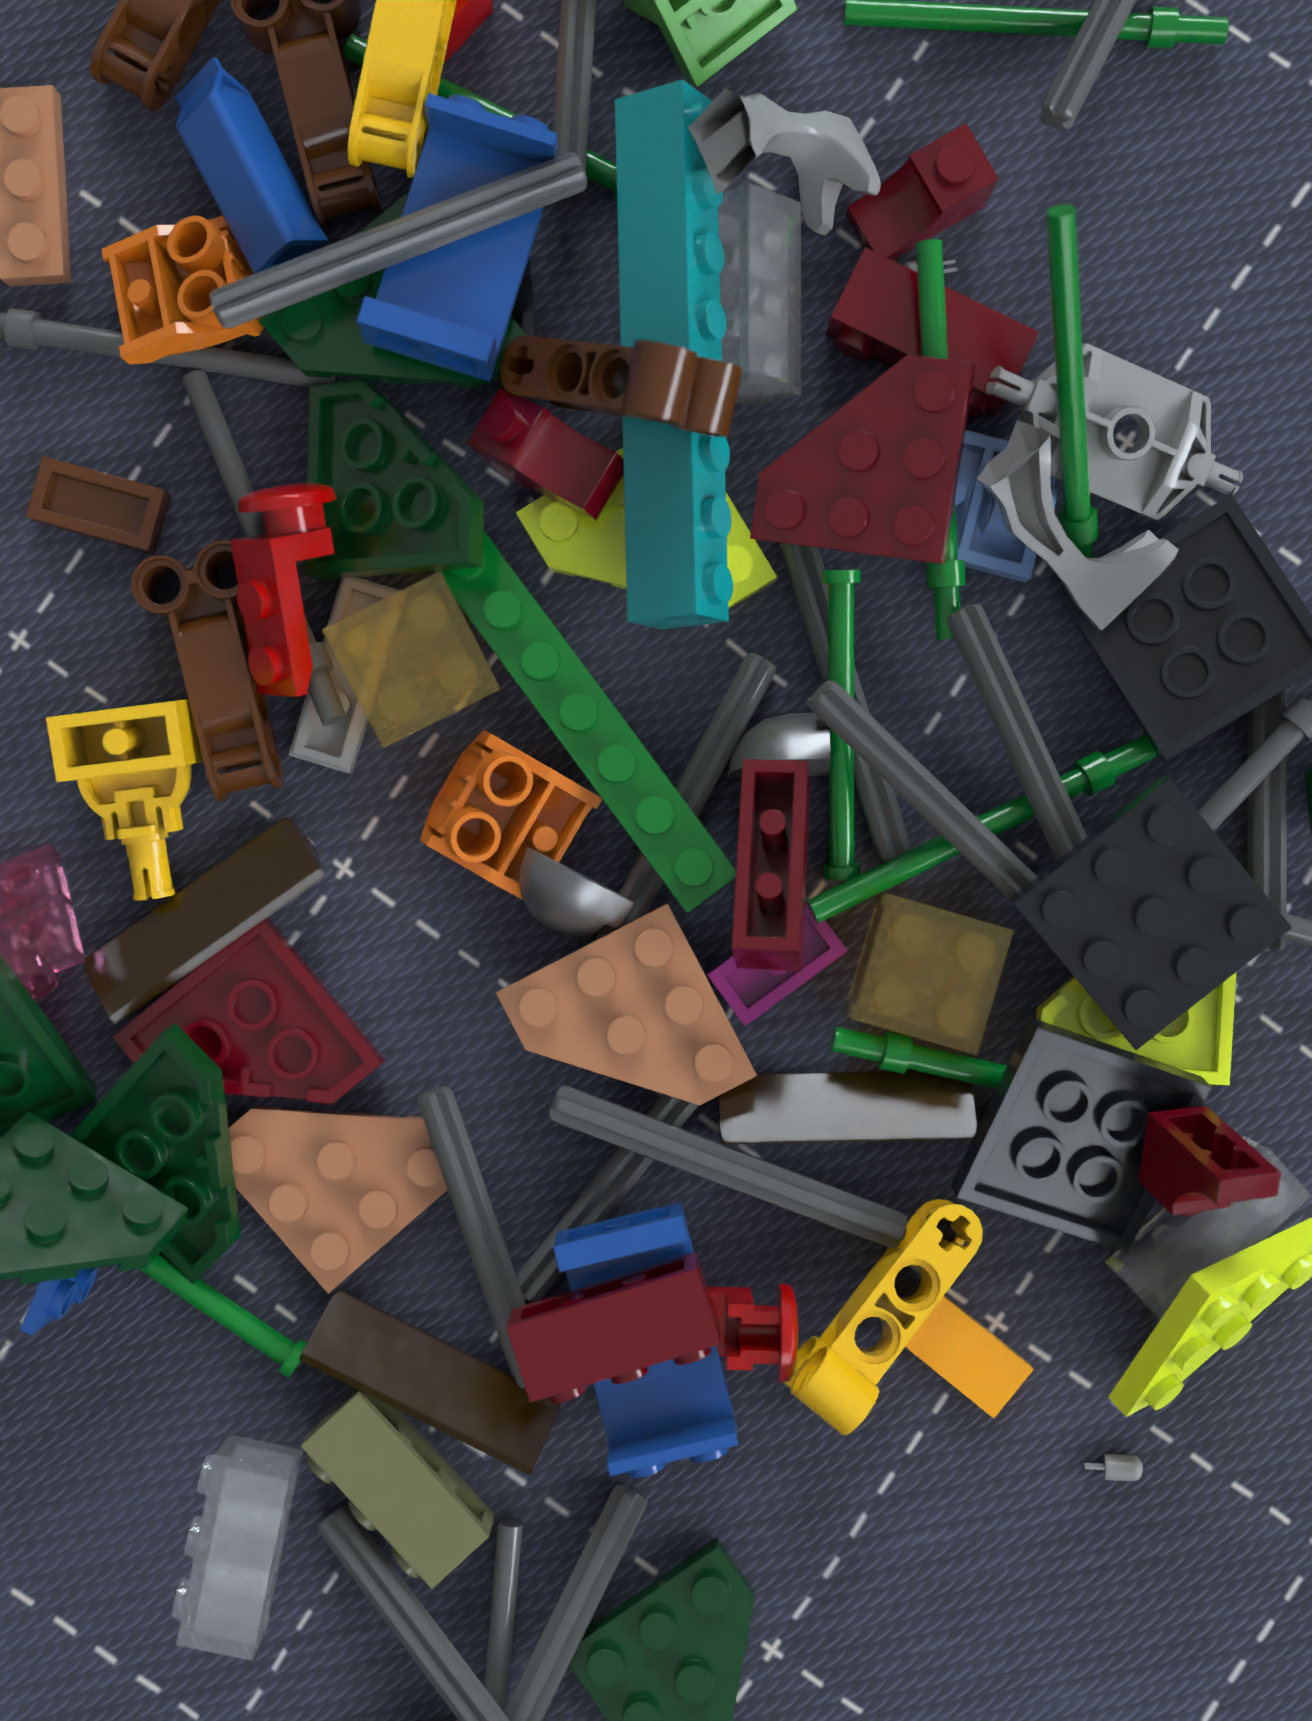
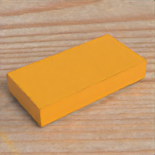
M946 1295L942 1297L905 1346L992 1418L998 1415L1034 1370L1030 1363Z

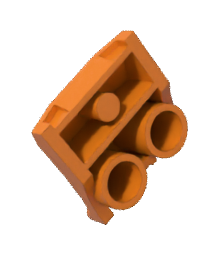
M223 215L211 220H206L201 216H190L182 219L176 225H155L101 249L103 260L111 268L124 344L118 346L120 357L129 365L151 363L169 355L204 349L246 334L254 337L261 335L264 327L258 320L263 316L226 329L219 323L210 303L209 294L212 290L253 275Z
M483 730L461 753L429 808L420 841L485 880L523 900L520 889V868L527 847L560 862L586 815L592 807L597 810L602 798Z

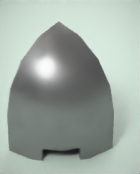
M789 713L764 719L742 736L731 755L727 778H742L743 759L806 760L809 764L810 776L828 775L831 749L830 732L827 730V725L815 713Z
M527 847L520 868L521 896L529 913L553 931L574 941L587 944L594 941L595 937L593 934L598 932L604 925L608 924L617 928L622 924L634 906V902L605 885Z

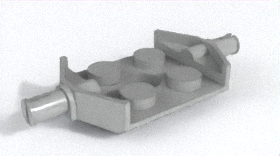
M1082 344L1090 493L1139 513L1138 516L1141 518L1159 520L1196 485L1207 486L1223 493L1225 496L1234 495L1238 491L1240 486L1230 482L1242 483L1243 473L1214 461L1216 455L1211 453V403L1209 397L1090 344ZM1055 362L1036 379H1031L1030 381L997 366L989 378L998 382H987L986 393L1018 405L1019 410H1021V422L1051 434V477L1062 481ZM1128 414L1137 423L1138 438L1131 449L1122 452L1114 442L1113 430L1117 421Z

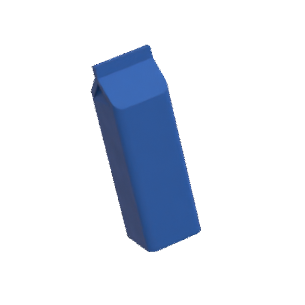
M212 57L175 96L181 108L176 129L253 274L323 248L329 244V241L250 92L222 68L218 58Z

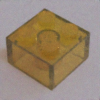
M441 571L322 629V633L382 748L500 690Z
M879 893L844 1013L853 1020L978 1055L1014 930L888 893Z

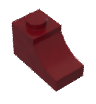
M964 123L911 154L908 161L881 184L877 196L865 195L847 207L845 216L864 248L866 247L894 260L915 248L916 242L932 238L985 207L999 178L967 123Z
M501 388L467 442L473 450L508 479L594 520H597L624 475V461L617 452L574 430L552 415L545 407Z
M1207 1106L1148 1113L1138 1181L1171 1215L1193 1216L1201 1211L1231 1207L1232 1202L1275 1197L1278 1195L1282 1172Z

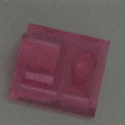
M49 844L0 864V954L34 1000L51 994L58 987V972L86 961L61 856Z

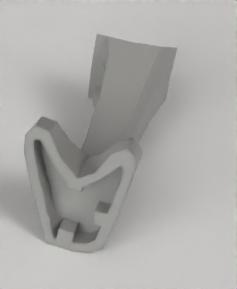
M725 88L710 106L688 127L708 167L716 194L725 190L761 153L772 152L791 157L798 174L801 209L806 225L814 232L824 236L833 228L835 205L843 184L865 195L877 196L881 188L880 178L869 152L851 119L846 116L826 110L811 113L788 112L762 94L754 93L743 97Z
M1017 420L1008 446L987 463L983 472L977 477V480L998 501L1006 530L1045 560L1061 580L1075 605L1095 628L1102 631L1174 560L1179 549L1166 539L1159 540L1150 530H1147L1099 559L1086 558L1067 537L1054 513L1050 486L1051 434Z

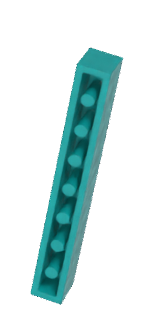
M684 80L615 99L621 346L634 347L635 340L655 341L694 351L698 357L722 361V337L726 332V316L721 305L720 272L724 267L725 256L719 239L718 207L722 203L723 191L716 194L708 167L688 129L713 101ZM622 417L627 622L657 629L729 622L728 602L733 593V580L727 567V535L731 529V513L726 502L725 469L728 467L730 459L727 439L681 430L669 426L668 423Z

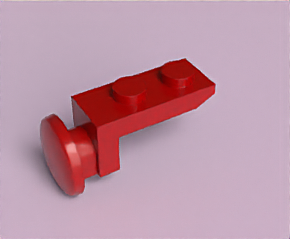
M323 484L282 485L251 492L242 496L238 501V512H262L265 534L230 540L238 582L237 601L244 616L250 651L248 664L250 672L255 679L256 691L259 695L299 697L307 694L313 663L296 561L334 554L331 529L326 528L322 504L337 500L334 489L331 486Z
M778 1283L776 1306L754 1305L751 1287L707 1286L720 1328L721 1344L717 1345L719 1356L725 1357L726 1369L753 1370V1364H776L777 1382L790 1381L795 1371L799 1336L797 1303L791 1285Z

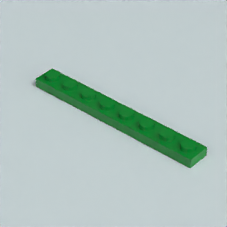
M483 530L482 567L435 571V573L687 914H689L735 880L736 869Z

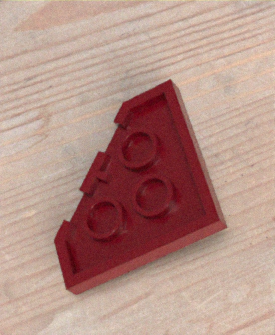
M906 355L759 473L750 539L945 564L975 375V363L973 361Z
M268 917L195 968L113 1036V1039L132 1062L135 1063L163 1031L176 1023L222 1069L224 1093L266 1098L276 1096L306 1099L307 1102L327 1104L335 1103L386 1061Z

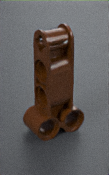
M119 0L93 50L90 62L92 79L101 84L111 81L140 97L142 106L152 112L158 110L170 96L221 0ZM109 49H113L115 56L109 54ZM154 82L159 84V88L156 89Z
M231 0V7L249 42L259 51L274 54L310 199L321 228L328 227V219L372 208L375 209L376 214L383 213L372 163L362 161L361 165L357 167L351 165L348 159V138L355 96L346 60L343 57L344 52L340 38L351 33L358 25L361 16L360 1L335 0L329 4H318L314 2L315 0ZM268 4L279 6L272 17L266 20L253 19L254 14L260 7Z
M524 335L515 338L504 351L500 376L507 392L521 397L548 400L550 404L560 408L668 423L671 427L685 431L729 438L743 368L719 360L698 357L694 351L655 341L635 340L634 347Z
M228 540L215 541L206 545L197 555L194 570L165 555L152 556L143 560L135 568L131 578V591L136 602L145 610L165 617L170 621L206 774L212 792L219 802L227 801L230 793L268 784H272L275 789L284 786L281 759L265 695L257 694L255 679L249 669L248 658L250 651L244 616L237 601L238 584L230 589H221L218 583L217 574L220 566L225 561L233 559L231 542ZM177 573L181 583L178 596L170 603L160 604L156 596L158 582L165 575ZM261 762L258 766L228 772L229 769Z

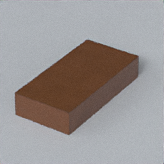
M42 456L26 517L34 522L155 555L171 494L161 488Z

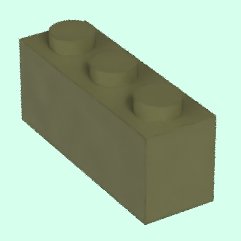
M356 1388L349 1392L311 1428L301 1444V1447L306 1452V1461L313 1473L325 1483L330 1484L334 1482L348 1497L349 1508L358 1522L370 1531L377 1529L393 1546L392 1554L402 1570L413 1578L420 1576L431 1589L490 1536L495 1513L400 1410Z

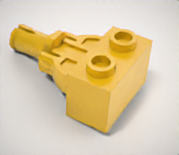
M189 700L46 717L56 783L77 780L84 800L102 818L105 840L118 838L121 839L122 845L126 846L134 890L133 900L141 901L147 900L151 896L152 899L175 895L165 838L169 837L168 832L184 829L180 805L186 798L191 785L192 764L203 762Z

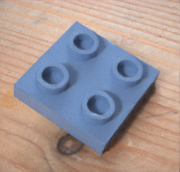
M966 430L955 496L958 560H965V567L1026 583L1031 579L1037 554L1006 530L998 501L977 480V477L983 472L987 463L1008 446L1009 441ZM1050 477L1053 506L1055 508L1057 499L1056 478Z

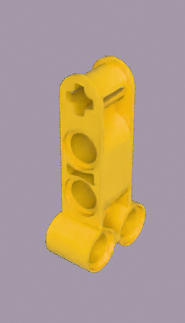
M376 0L349 131L348 159L351 165L359 167L362 161L406 170L407 177L414 178L429 130L425 103L428 93L434 95L438 93L457 0Z
M933 1199L925 1202L907 1222V1231L904 1239L901 1240L897 1248H887L820 1337L812 1336L798 1349L794 1374L790 1381L782 1383L791 1389V1394L841 1435L846 1436L850 1434L866 1418L879 1394V1388L876 1384L978 1251L982 1243L983 1229L979 1218L971 1209L945 1199ZM942 1218L952 1221L950 1226L957 1233L951 1242L942 1239L943 1234L937 1228L938 1222ZM916 1265L921 1274V1282L917 1291L910 1296L899 1297L894 1288L898 1272L906 1266ZM879 1317L882 1324V1335L879 1341L868 1348L857 1347L854 1338L858 1324L866 1318Z

